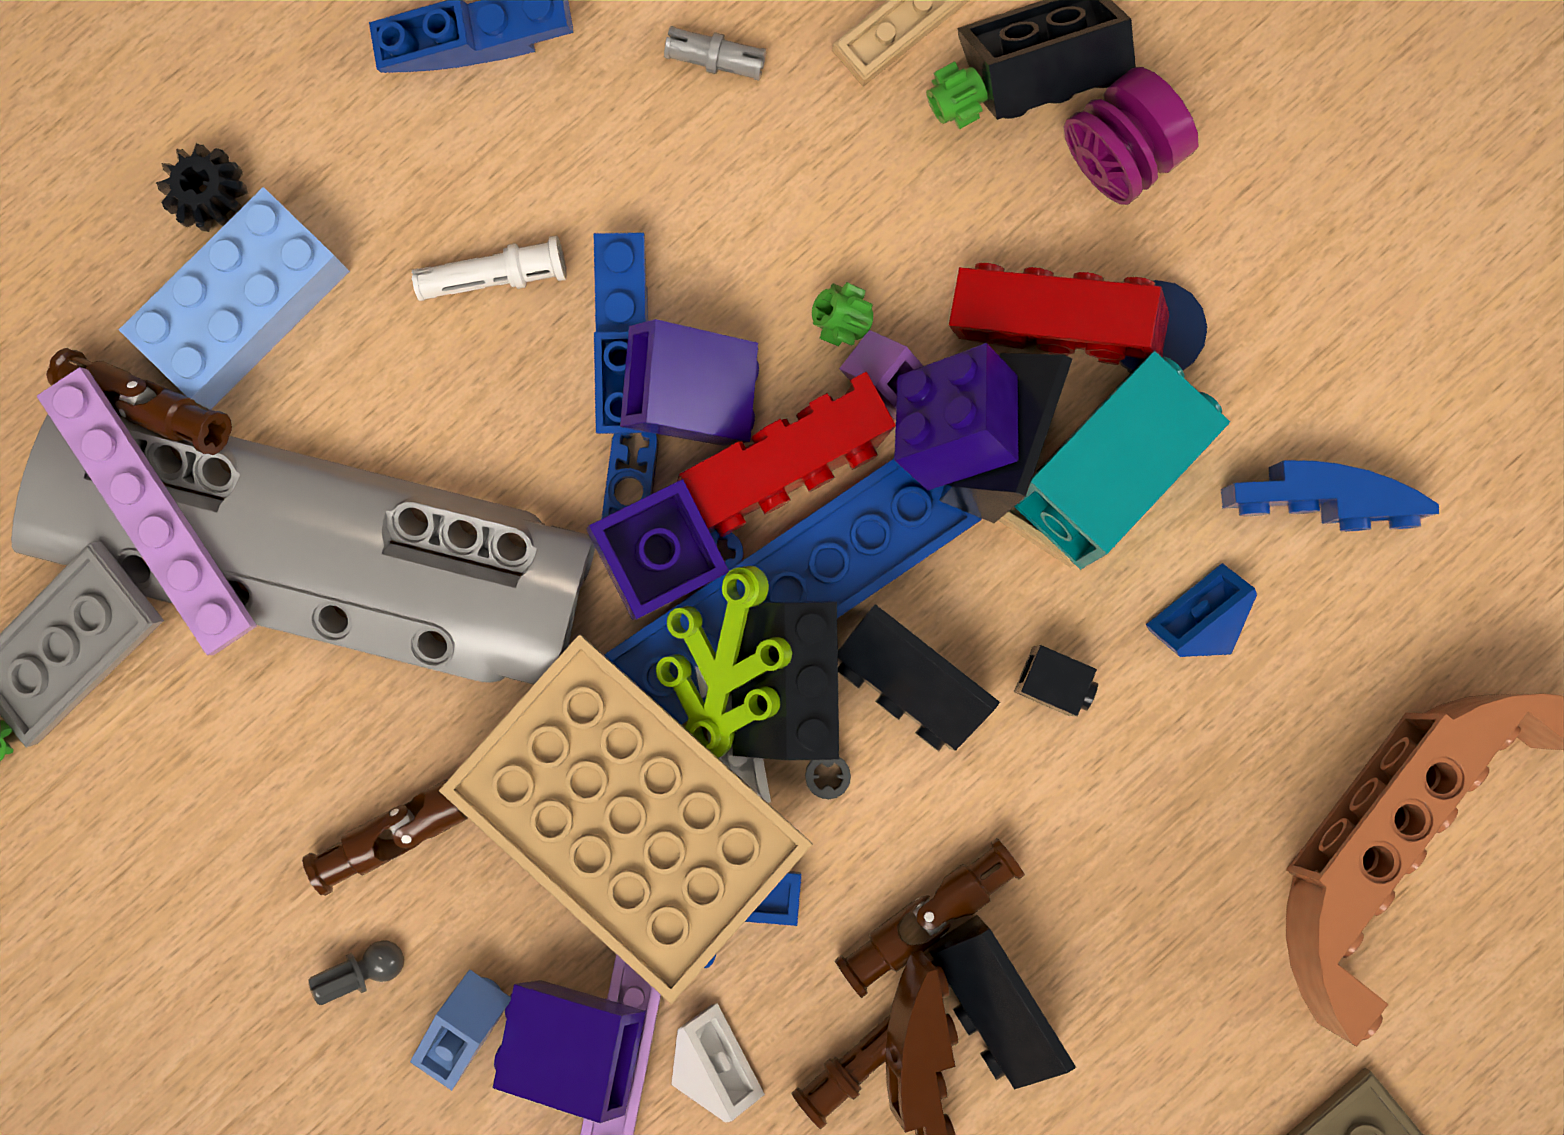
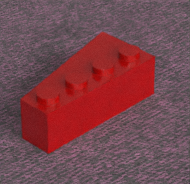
M992 263L975 264V269L959 267L948 325L958 339L1017 349L1026 348L1028 340L1036 342L1035 347L1049 354L1068 356L1074 354L1076 349L1085 350L1087 355L1098 358V362L1118 365L1120 360L1125 359V356L1145 360L1154 351L1161 357L1163 355L1169 311L1162 287L1155 286V282L1150 279L1127 277L1124 279V283L1104 281L1102 276L1089 272L1074 273L1073 278L1057 277L1047 269L1036 267L1025 268L1023 273L1004 272L1005 269Z
M867 371L850 380L852 385L842 397L833 400L832 396L826 393L809 402V406L797 413L798 421L790 424L787 418H780L753 435V444L745 447L743 441H739L679 474L677 481L684 480L710 533L717 531L719 537L726 536L747 523L743 516L759 508L762 509L764 514L773 512L791 501L788 493L804 485L808 492L813 491L835 478L832 473L833 470L849 463L853 470L878 456L875 449L890 434L896 424Z

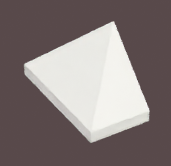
M718 1003L709 1006L678 1029L672 1086L725 1123L733 1121L765 1095Z

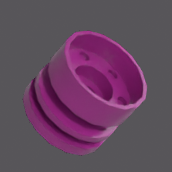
M1144 67L1130 69L1106 89L1104 100H1091L1086 104L1083 111L1073 114L1066 120L1063 126L1069 150L1082 172L1107 198L1121 205H1129L1138 198L1142 190H1148L1154 185L1158 179V173H1169L1191 156L1199 147L1198 132L1193 117L1183 100L1165 80L1155 72Z

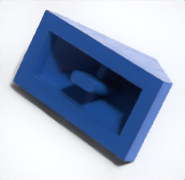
M1222 563L1148 622L1146 626L1153 635L1179 657L1231 655L1256 599L1257 592L1253 586Z

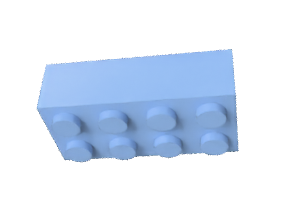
M262 187L119 331L184 395L195 400L197 404L211 410L350 271L278 200Z

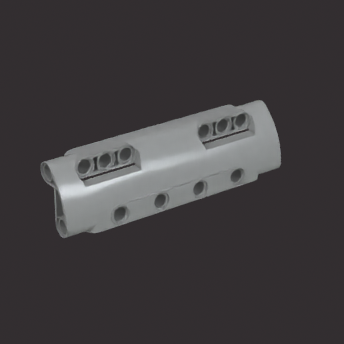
M47 414L30 452L17 496L11 537L14 552L67 566L89 543L101 541L145 597L172 603L150 568L142 561L141 554ZM119 416L162 482L225 498L222 501L166 487L256 625L480 682H497L506 677L534 685L569 646L579 591L587 578L595 551V546L588 534L556 526H545L536 515L528 511L229 436L227 445L215 455L203 454L196 451L193 443L186 440L173 441ZM171 447L180 453L182 461L173 454ZM219 459L224 460L228 464L231 473L226 472L222 468ZM411 508L421 510L426 515L428 523L417 520ZM459 520L471 523L475 527L477 535L465 532ZM507 533L520 535L524 539L526 547L514 545ZM393 540L523 574L517 576L391 544L390 541ZM237 581L242 583L247 588L248 592L242 590L239 587ZM334 606L341 608L348 618L339 615ZM430 631L440 633L447 643L436 640Z

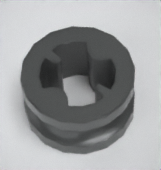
M840 757L833 760H811L806 767L805 779L808 788L814 795L829 800L838 798L845 793L850 784L851 774L848 765ZM822 763L824 766L830 767L835 763L840 767L842 773L836 776L842 780L836 788L833 789L828 784L822 789L816 786L814 779L819 778V775L814 774V770L819 764Z

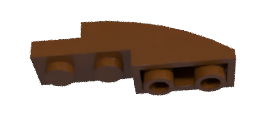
M921 950L911 953L901 975L892 1004L886 1044V1084L890 1110L905 1133L915 1130V1135H955L949 1116L943 1113L941 1100L947 1098L948 1094L941 1071L956 1067L952 1046L958 1044V1035L950 1014L945 1013L943 998L949 996V987L941 966H934Z

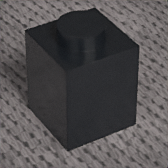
M1042 645L1033 646L1014 693L1065 715L1078 716L1080 709L1087 711L1095 698L1098 683L1094 682L1093 678L1097 669Z

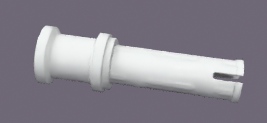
M558 236L549 237L547 243L521 248L516 243L509 244L507 248L503 249V253L412 270L413 287L419 301L496 285L510 284L511 287L520 289L525 288L526 283L551 277H556L558 281L567 279L564 255Z

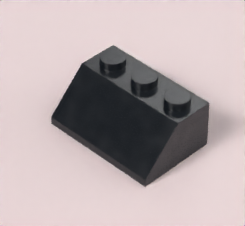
M1042 0L957 28L959 40L968 65L978 72L986 87L988 99L983 103L997 120L1020 117L1029 109L1047 103H1063L1070 100L1074 94L1093 88H1108L1130 69L1136 67L1132 20L1112 0Z
M999 354L1003 361L1018 375V461L944 485L939 501L989 522L996 523L1026 497L1073 358L1061 354Z
M762 602L760 605L750 607L737 663L756 653V648L762 641L774 637L783 638L789 643L792 650V658L790 663L784 668L766 671L731 692L732 709L744 704L746 695L760 687L774 689L780 698V708L774 716L760 721L754 720L735 731L732 742V755L775 760L839 759L837 602ZM771 645L769 657L773 662L777 663L779 652L776 647ZM759 695L757 705L760 710L766 712L767 701L763 696Z
M876 604L866 613L838 649V661L840 662L838 673L857 688H860L864 682L880 693L875 702L899 720L904 713L920 725L915 734L938 752L944 745L956 751L1000 704L996 698Z
M978 915L953 929L928 948L929 953L933 957L931 963L934 966H941L946 976L948 987L952 988L961 1003L953 1008L954 1013L969 1036L978 1031L988 1046L980 1054L996 1080L1006 1075L1015 1090L1067 1074L1076 1068L993 932Z

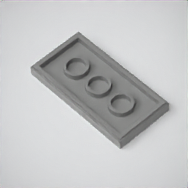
M101 541L89 543L0 633V715L26 748L38 744L164 621Z

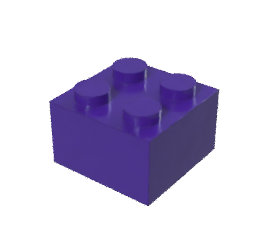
M987 343L899 375L897 378L894 461L927 490L1017 462L1018 375Z
M683 479L590 524L586 528L632 620L638 619L729 572Z

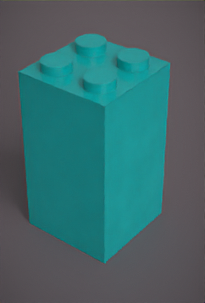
M1154 351L1114 389L1033 474L1026 497L1014 507L1081 570L1107 555L1229 425L1230 421L1222 414L1220 404L1212 396L1204 392H1198L1185 379L1183 370L1176 362L1170 358L1161 357Z

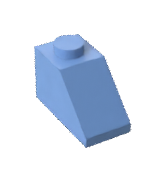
M469 969L435 1015L410 1063L452 1091L499 1021L511 997L505 994L494 981L480 977Z

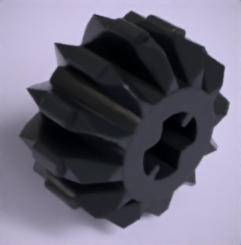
M196 143L191 156L183 149H176L179 162L175 166L171 163H161L163 170L170 177L156 182L158 190L167 195L161 202L164 209L170 214H176V220L185 227L190 228L193 224H196V227L201 231L210 232L214 219L221 226H224L229 221L226 214L230 210L237 213L242 208V205L235 198L248 194L247 186L242 181H239L243 175L241 167L236 162H229V156L221 149L215 148L210 152L204 145ZM204 184L207 188L202 192L199 190V187Z

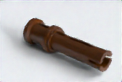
M890 1015L842 1058L838 1059L835 1057L834 1059L830 1058L824 1063L825 1070L803 1090L796 1088L791 1093L801 1109L819 1129H822L827 1124L826 1117L847 1098L854 1100L859 1096V1091L862 1089L860 1084L886 1062L887 1032Z

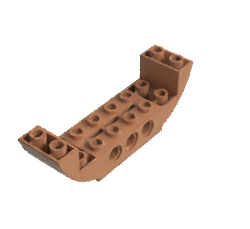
M1544 693L1467 696L1440 704L1424 713H1405L1288 866L1286 871L1293 875L1286 906V942L1290 966L1300 994L1319 1025L1356 1047L1362 1040L1369 1039L1377 1032L1383 1020L1381 1014L1389 1004L1342 968L1338 962L1342 957L1347 958L1358 949L1364 938L1363 929L1373 916H1379L1389 908L1395 898L1394 888L1405 874H1411L1423 863L1427 855L1425 847L1436 833L1443 832L1454 822L1458 815L1456 806L1467 792L1475 790L1485 781L1490 771L1487 765L1498 751L1509 747L1516 738L1520 739L1530 748L1564 750V696Z

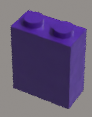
M657 319L629 326L620 427L721 446L732 445L739 441H743V443L750 442L751 431L755 422L753 410L755 382L759 374V363L757 361L758 343Z
M542 980L514 984L510 995L511 1000L505 1008L507 1020L502 1044L499 1046L494 1059L496 1073L493 1089L597 1123H603L624 1116L626 1114L646 1011Z

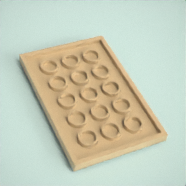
M580 634L439 790L670 1004L678 998L813 844Z

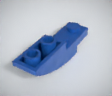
M446 0L369 22L376 68L381 73L432 71L504 60L535 52L534 43L574 33L568 0H480L469 4L463 0Z
M594 233L596 434L647 433L645 431L620 427L629 326L648 321L645 234Z
M1283 460L1269 467V481L1233 483L1221 489L1222 509L1239 508V516L1270 514L1271 506H1288L1289 514L1320 512L1321 507L1322 524L1339 523L1341 532L1370 530L1372 521H1389V529L1421 527V519L1439 514V504L1416 489L1369 470L1337 463Z

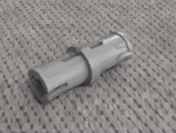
M670 26L668 31L670 38H666L664 57L666 59L671 58L705 66L706 72L717 74L718 70L754 78L757 81L760 80L762 75L761 69L764 67L766 57L765 48L760 49L727 41L724 38V34L714 33L711 37Z

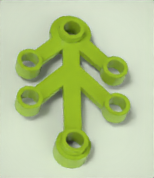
M755 566L734 568L723 579L722 593L728 603L716 654L702 628V616L696 608L692 606L675 608L667 617L669 632L676 638H684L708 686L705 702L690 677L692 670L690 662L686 657L680 654L662 658L656 667L658 680L664 686L674 688L689 718L685 728L718 758L724 756L731 748L735 731L754 720L760 721L774 716L780 708V698L777 692L770 687H760L746 695L744 704L725 713L729 693L766 671L784 668L790 663L792 658V650L789 643L783 638L774 637L762 641L757 646L756 653L737 663L749 608L760 605L766 599L769 590L767 577ZM738 579L745 586L743 597H740L737 591ZM682 614L686 615L689 620L687 631L683 629L680 623ZM771 645L776 647L779 652L777 663L773 662L769 657ZM671 662L678 669V677L676 679L670 673ZM759 695L763 696L767 701L766 712L760 710L757 705ZM704 727L707 728L711 734L710 743L706 740L704 736Z

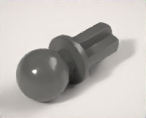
M375 942L367 948L362 960L356 961L353 954L350 953L346 955L347 961L311 976L308 980L309 988L318 1005H324L357 989L361 993L366 992L365 980L372 979L377 982H387L394 979L401 972L404 964L403 953L393 942Z

